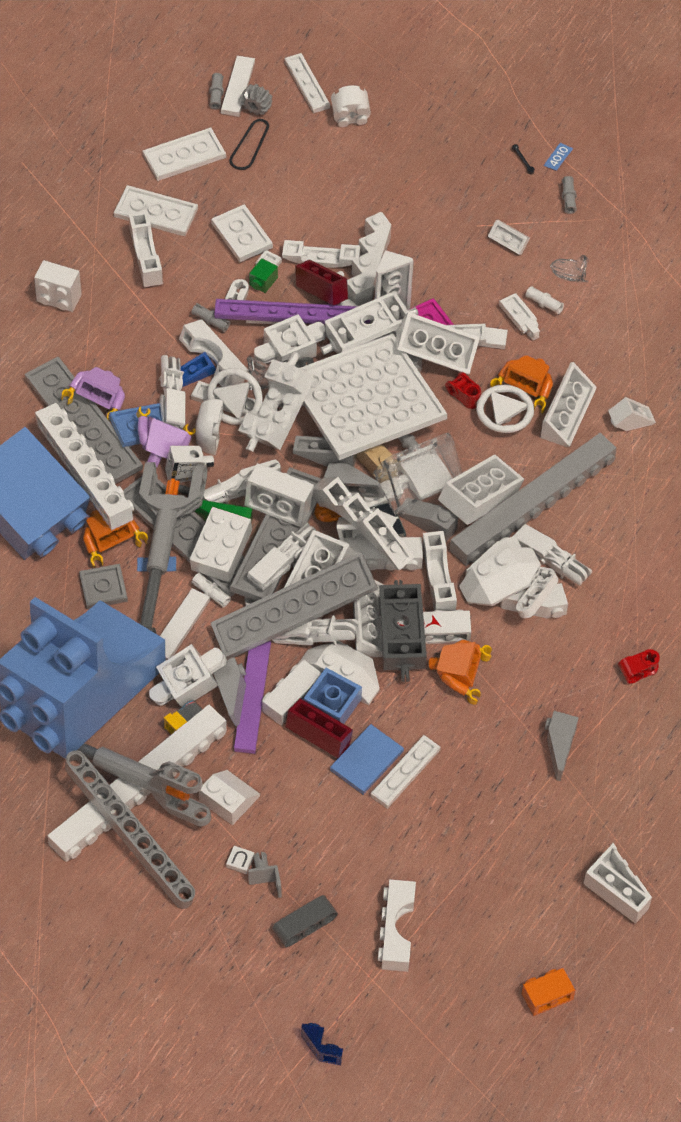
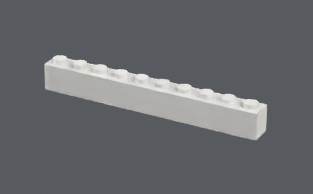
M207 705L139 762L156 770L160 768L161 764L168 761L182 767L184 765L187 766L192 763L195 756L200 752H205L212 742L216 739H221L227 731L226 720L214 708ZM120 777L110 784L111 788L130 811L134 806L142 804L151 793L149 790ZM99 793L97 797L100 799H106L107 795L104 793ZM89 801L47 835L48 843L67 862L71 858H76L84 847L93 844L101 833L109 831L112 827ZM114 809L110 811L115 816L121 815L119 810Z

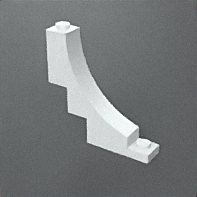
M339 477L323 478L314 485L312 496L319 506L336 512L351 523L381 554L387 556L396 570H401L415 558L378 508L370 509L358 492L350 493Z

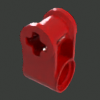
M460 372L454 380L446 382L445 387L450 395L459 400L465 407L469 409L476 408L477 401L481 395V387L471 380L467 374Z
M648 649L633 656L623 658L618 663V667L627 683L633 684L658 672L660 655L657 651Z

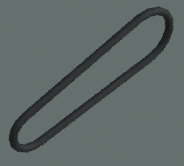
M256 119L251 123L230 156L229 161L233 168L245 170L251 167L269 130V123L266 120ZM260 121L266 123L267 127L250 164L245 167L234 165L232 159L253 125Z

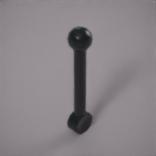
M517 144L512 145V150L516 151L527 167V173L530 175L534 174V167L528 164L520 152L519 146Z

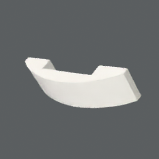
M284 240L282 257L298 264L312 260L326 268L344 267L352 265V260L359 257L361 246L341 244V249L304 246L303 241Z

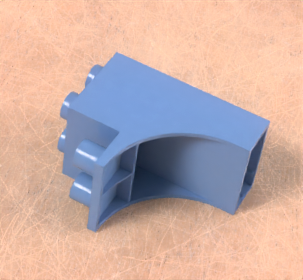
M35 597L30 601L31 624L21 632L22 640L0 659V721L8 730L12 732L21 730L32 737L34 744L45 753L54 751L66 759L69 752L78 750L159 674L156 667L166 661L165 639L101 600L86 613L72 620Z

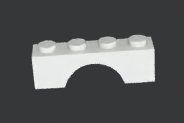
M148 212L129 214V229L143 286L163 284L162 267L159 255L155 251Z
M202 319L183 326L179 340L190 352H206L215 361L217 368L214 376L228 368H239L248 372V369ZM230 375L224 377L219 384L224 387L244 383L245 379Z
M444 532L423 533L422 549L434 611L456 610L457 598L454 583L451 582L449 576Z
M389 879V888L384 887L383 900L387 901V907L382 908L381 920L386 921L385 928L381 927L380 941H384V947L379 948L378 961H382V970L404 972L409 970L411 942L404 939L397 932L395 924L401 916L413 912L416 882Z

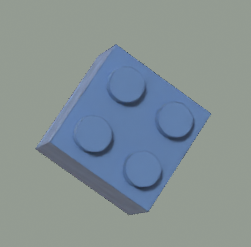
M325 668L304 697V701L345 724L361 701L362 686Z

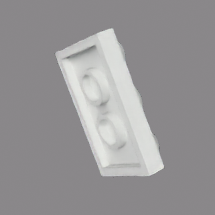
M245 204L211 219V224L239 263L273 248L272 241Z

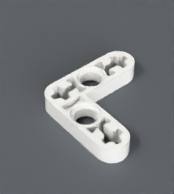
M540 567L537 570L529 588L516 604V610L521 618L533 616L558 583V577L553 569Z

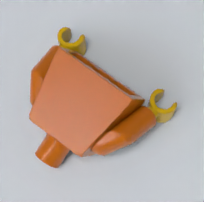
M525 355L520 359L506 362L498 374L499 377L492 379L490 385L491 387L502 385L504 380L505 383L518 387L535 397L539 396L540 398L534 402V411L537 405H541V413H543L546 407L545 399L549 397L553 381L551 374L548 373L550 367L545 364L543 359H534Z
M98 510L93 511L86 520L88 527L84 529L83 541L88 554L92 556L91 565L93 568H96L94 564L96 560L101 561L102 566L104 564L103 557L97 554V551L102 552L134 535L136 536L135 544L137 547L142 546L139 539H143L145 543L148 541V535L145 532L139 531L140 527L134 519L113 530L110 529Z
M463 639L452 645L442 647L440 658L431 657L429 659L430 670H437L444 684L463 696L466 694L468 702L475 705L478 700L473 698L472 695L480 698L481 692L478 689L470 690L469 687H473L480 659L485 662L489 661L492 648L489 645H484L481 648L479 644Z

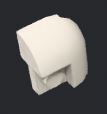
M210 399L201 403L196 421V443L201 447L202 451L211 455H216L220 440L219 427L223 414V400Z

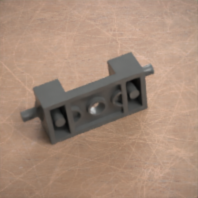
M395 580L394 585H379L378 601L382 625L383 670L401 671V681L405 682L406 675V682H409V670L425 669L427 655L421 584H403V581L399 580L398 585V580ZM401 619L406 620L408 625L400 626L397 624V621Z

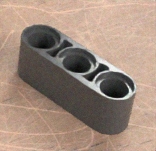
M322 895L280 919L274 924L272 930L284 947H290L333 921L337 917L338 912L327 897Z

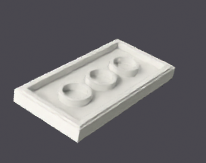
M208 128L143 150V156L155 178L159 181L226 158V152L212 128Z
M127 185L114 211V217L129 221V214L147 211L152 228L186 236L198 210V204Z

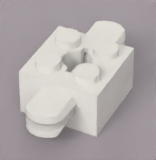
M298 314L264 328V344L254 349L255 362L261 366L270 363L272 359L283 362L289 360L292 352L300 355L298 359L316 357L317 343L325 340V325L321 322H316L306 326Z
M192 644L156 667L163 681L150 689V698L159 706H163L172 699H175L181 707L190 700H197L218 686L212 674L226 665V656L218 648H213L201 656Z

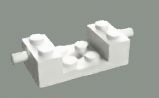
M393 291L325 321L326 336L330 344L320 347L323 355L332 351L339 354L390 332L396 337V332L407 312L418 315V310L416 307L407 310L396 292ZM366 320L374 321L371 324L364 323Z
M292 352L288 362L272 359L264 376L272 384L264 398L260 411L256 416L246 413L238 431L250 438L246 447L247 450L254 452L258 442L279 450L281 449L315 379L303 369L295 366L300 356L298 353ZM284 403L282 410L277 411L278 406Z

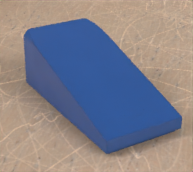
M206 352L181 366V371L184 372L182 375V387L215 373L216 368Z

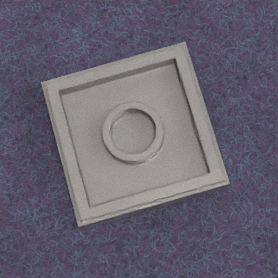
M120 564L79 571L87 609L92 608L100 600L107 605L128 602Z

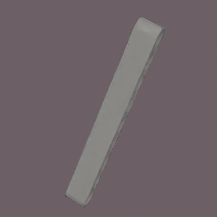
M78 750L69 752L65 762L67 774L172 902L181 909L190 907L195 896V889L87 757ZM76 760L80 762V765L73 766L70 762ZM91 777L94 781L88 783L83 778ZM104 793L107 795V798L100 799L97 797V794ZM114 809L119 810L121 815L115 816L110 811ZM131 826L135 831L127 832L124 827ZM141 842L146 843L148 848L141 849L137 844ZM158 859L162 862V865L156 866L151 861ZM173 876L176 881L170 883L165 877ZM179 893H187L190 898L182 899Z

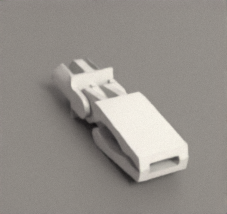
M163 355L160 359L161 376L158 379L164 390V395L161 394L160 396L162 421L183 429L185 425V391H181L184 372L181 371L180 358L176 359L172 356L168 358L167 355Z
M276 459L261 463V465L281 472L280 463ZM255 466L240 470V473L222 483L218 479L217 485L205 489L203 500L228 504V501L231 499L245 496L247 482Z
M306 523L296 533L292 531L291 535L281 546L271 549L248 572V579L262 590L266 589L289 571L291 564L299 559L312 531H316V529L310 526L309 523Z
M524 524L514 535L517 537L522 548H532L540 564H546L551 567V569L561 575V579L565 576L580 586L592 574L590 568L575 559L576 554L571 555L567 551L562 550L553 539Z
M332 615V619H314L272 640L278 644L313 645L314 642H334L336 645L338 640H354L359 623L356 619L336 620L335 616Z

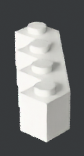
M382 212L365 219L366 236L359 239V245L361 246L360 257L352 260L353 278L347 280L348 298L358 306L372 301L376 286V270L391 239V223Z

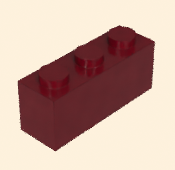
M312 260L295 265L297 287L324 300L330 305H338L340 302L348 299L346 277Z
M300 698L288 710L285 727L334 757L339 758L350 746L353 729Z

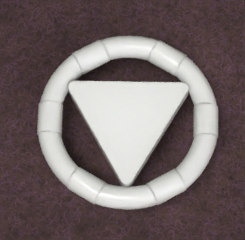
M239 368L224 369L212 378L208 386L207 399H216L214 395L216 394L237 417L235 418L223 413L221 421L225 423L241 425L245 417H242L250 384L253 388L255 404L248 413L256 416L260 411L263 400L261 387L257 380L247 371ZM235 375L248 381L216 388L217 384L224 377Z
M496 385L480 395L476 411L480 421L489 429L500 433H514L525 428L531 422L534 415V405L530 396L520 388L511 385ZM510 392L516 394L523 402L498 393ZM490 396L496 424L484 413V405ZM527 408L523 420L515 425H501L502 423L510 422L512 417Z

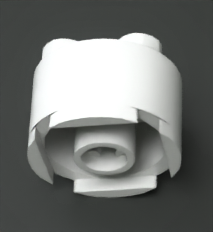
M354 85L340 88L337 94L334 92L331 96L334 119L340 127H346L351 123H357L358 125L367 123L371 111L368 93L365 89L363 91L360 89V86Z

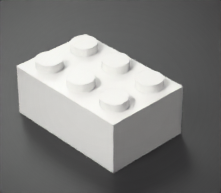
M257 463L247 482L244 506L301 527L310 511L314 484Z
M212 507L190 557L191 570L230 583L252 532L251 519Z

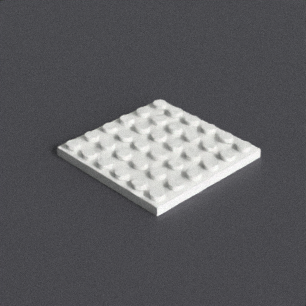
M393 333L300 368L315 378L303 405L339 460L447 419V412L407 353L396 350V337Z

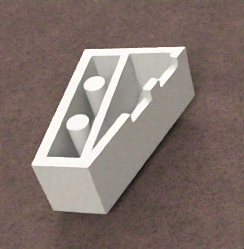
M612 843L586 872L584 885L636 924L649 909L652 897L637 875L635 876L630 870L627 861L623 860L617 847Z

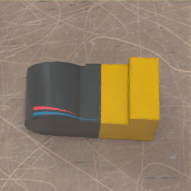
M190 700L175 713H169L164 717V728L172 735L203 709L194 700Z

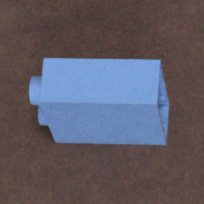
M24 427L0 445V534L24 560L35 552L40 557H44L59 543V540L55 537L65 528L74 533L86 523L87 518H89L86 510L90 496L35 436Z

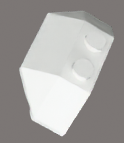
M507 548L473 566L459 587L468 604L494 606L528 588L541 564L532 548Z
M339 640L336 645L334 642H329L308 649L298 663L299 665L305 660L321 673L325 668H328L362 686L361 702L368 706L380 690L373 659Z

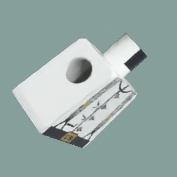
M170 446L165 471L168 480L174 478L182 483L192 480L193 470L197 465H206L207 468L214 467L213 456H203L200 446Z

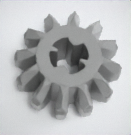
M250 84L241 94V104L245 105L244 109H248L250 113L254 112L256 115H264L270 109L273 102V96L269 94V90H265L263 86L259 87L258 84Z

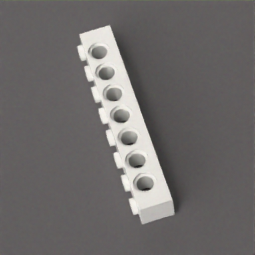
M54 403L35 412L37 426L78 484L90 496V501L110 529L113 530L132 521V511H134L132 502L129 499H125L122 488L115 485L111 473L107 474L103 462L97 460L93 448L87 446V442L82 434L79 435L75 423L68 420L66 411L60 409L58 404Z

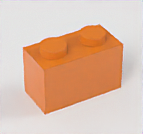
M561 968L559 970L552 969L540 978L533 977L528 979L523 984L521 994L532 1015L536 1016L574 1000L576 990L564 968Z

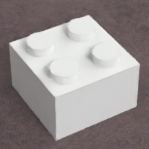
M43 260L34 277L37 302L73 312L82 295L80 272Z

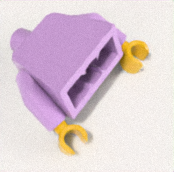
M95 367L90 371L77 373L69 385L70 388L63 390L61 400L68 396V404H71L74 391H76L77 394L109 410L111 408L112 411L110 412L120 411L125 399V393L122 387L119 386L120 379L114 376L110 371H104Z
M139 407L136 412L139 441L143 445L142 448L151 452L147 462H155L158 468L161 458L167 459L170 446H189L191 436L196 432V429L193 428L189 432L187 429L189 424L180 429L150 416L148 419L150 409L147 408L146 414L141 412V407Z

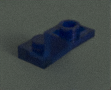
M302 1023L301 1037L317 1060L341 1066L343 1048H339L335 1044L323 1045L325 1027H321L316 1023Z

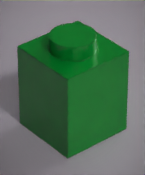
M261 258L249 273V285L255 290L266 293L278 279V266Z

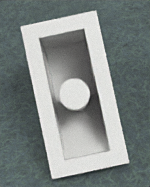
M627 397L608 410L613 426L625 431L656 423L648 406Z

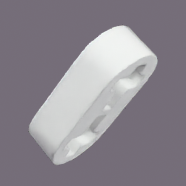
M243 279L233 281L225 299L246 300L249 293L247 281Z

